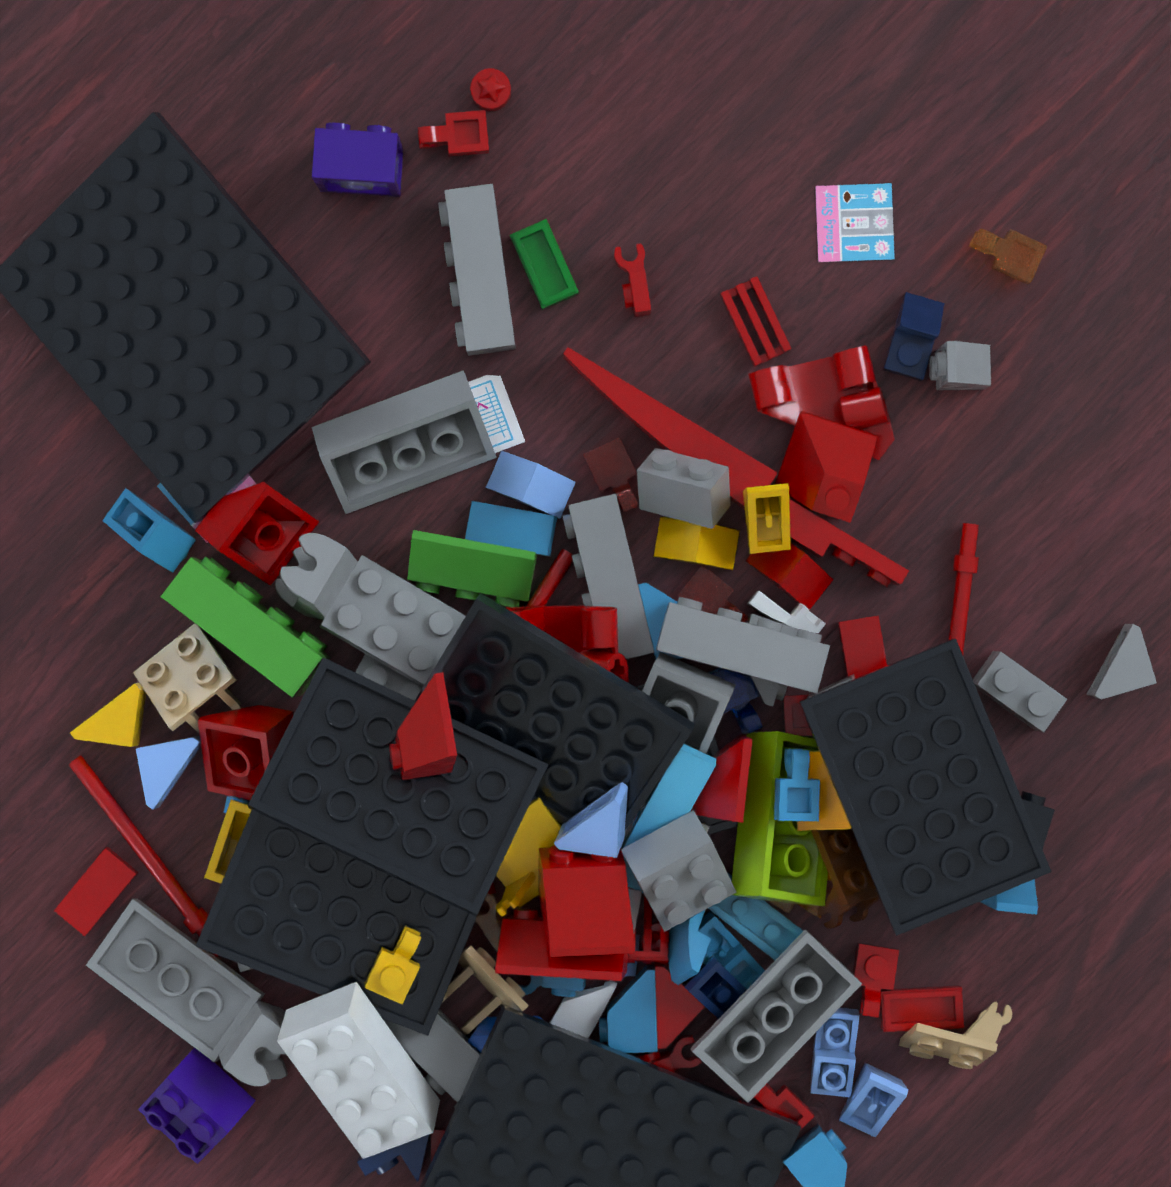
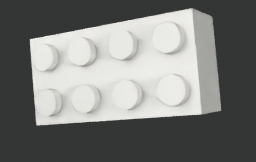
M357 982L286 1009L277 1039L278 1044L363 1159L434 1132L440 1099Z

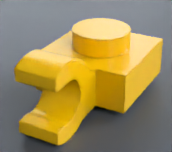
M405 925L394 951L382 947L364 987L403 1005L420 968V963L411 960V957L422 938L420 936L421 932Z

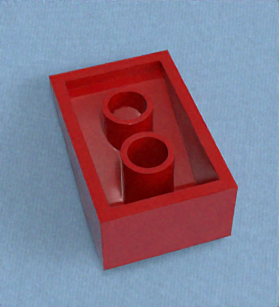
M555 845L550 848H539L538 893L550 957L635 953L626 865L621 849L617 858L559 850Z

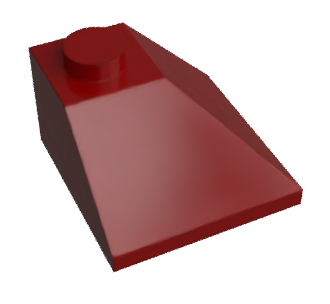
M800 410L775 485L788 483L789 496L807 508L851 523L866 481L878 435Z
M261 482L223 497L210 509L195 531L219 552L271 586L280 574L281 568L285 567L294 556L293 551L301 547L298 539L304 534L311 533L319 521L271 486Z
M443 672L433 675L397 730L396 743L389 744L392 768H400L402 780L452 773L457 758V750Z
M255 705L200 717L198 719V727L208 791L251 800L293 717V711Z
M738 735L712 756L717 759L716 766L691 811L694 810L695 814L699 816L743 823L753 739Z

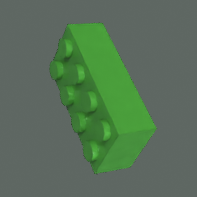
M206 556L204 559L190 557L161 595V598L292 698L302 696L323 657L328 660L331 658L324 652L327 645L309 631L307 633L303 631L300 634L291 626L295 620L278 607L273 608L271 606L267 609L259 603L263 596L247 583L238 581L235 584L227 577L231 571L211 557L210 559Z

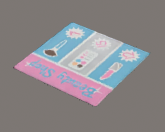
M892 183L815 186L818 262L895 259Z

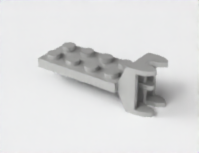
M317 533L302 535L298 539L301 547L293 551L298 566L282 567L280 570L281 579H276L275 589L279 597L288 606L303 615L322 619L323 622L320 628L423 687L466 616L362 555L359 561H357L345 546L327 536Z
M138 898L132 899L86 966L210 1060L216 1062L220 1059L223 1068L238 1080L251 1086H264L270 1083L271 1079L286 1077L288 1072L284 1061L280 1058L281 1054L286 1053L277 1042L286 1011L261 1001L265 993L209 951L196 947L194 940Z

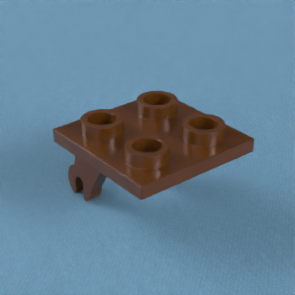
M811 830L833 884L825 906H822L819 910L820 916L830 913L832 917L830 921L823 924L824 927L832 929L840 926L843 921V915L854 906L857 908V913L850 916L849 920L853 922L864 920L868 915V909L880 898L852 830Z

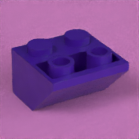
M193 1048L138 1110L145 1116L147 1122L153 1128L163 1132L175 1143L177 1150L182 1155L191 1158L198 1164L229 1133L256 1100L216 1063L196 1048Z

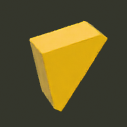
M788 483L745 488L743 490L750 554L791 550Z
M660 517L653 557L733 570L740 530L715 525L711 529L674 518Z
M133 684L76 727L70 734L77 740L128 747L138 746L146 692L141 684Z

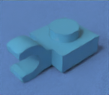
M785 749L784 764L787 778H775L774 820L819 821L820 780L808 779L809 750Z
M531 976V983L529 985L519 986L525 992V995L531 994L537 987L542 986L544 988H551L552 995L574 997L576 991L584 990L586 979Z

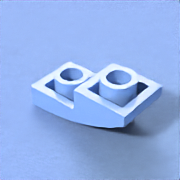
M839 1008L815 1033L810 1083L811 1094L851 1098L856 1063L855 1047L860 1017L858 1009Z

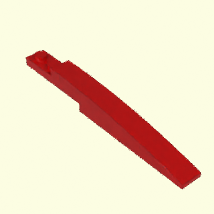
M569 347L563 353L564 359L587 382L664 450L728 466L730 500L745 510L743 490L745 488L771 485L777 475V472ZM789 499L790 541L818 558L823 557L827 548L831 546L835 549L832 556L851 567L857 562L868 568L869 572L866 576L886 588H888L890 583L896 586L902 584L909 570Z

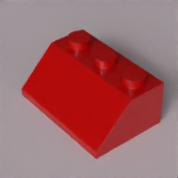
M513 909V915H507L502 919L495 973L622 981L627 973L628 954L550 957L543 917H538V910Z

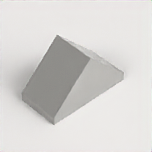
M1124 624L1086 695L1102 700L1157 683L1140 627L1135 624Z

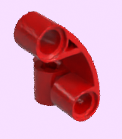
M868 346L851 348L835 353L831 357L789 367L778 365L748 374L757 411L795 426L801 410L878 435L872 458L877 460L883 457L895 441L885 398L881 387L877 385Z
M580 605L505 607L629 683L627 660L624 655L618 652V617L616 607Z

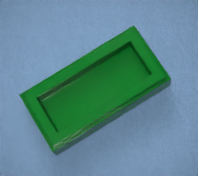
M547 219L510 234V239L542 310L579 294Z

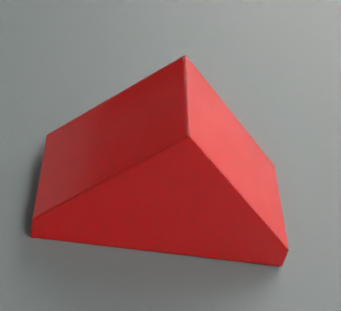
M791 543V550L749 555L745 562L794 601L804 604L808 609L812 608L834 580L805 552Z
M654 962L657 1048L666 1049L705 1006L685 988V982L677 985L671 981L670 969L667 965Z

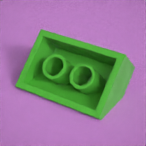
M413 530L407 580L415 581L416 587L425 592L439 594L440 586L456 589L455 597L476 600L478 595L482 593L496 596L495 602L500 605L519 607L520 601L529 602L537 553Z

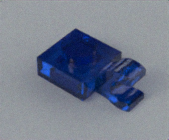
M724 668L710 673L736 685L724 713L732 710L743 734H750L762 728L760 718L749 702L759 697L751 676Z

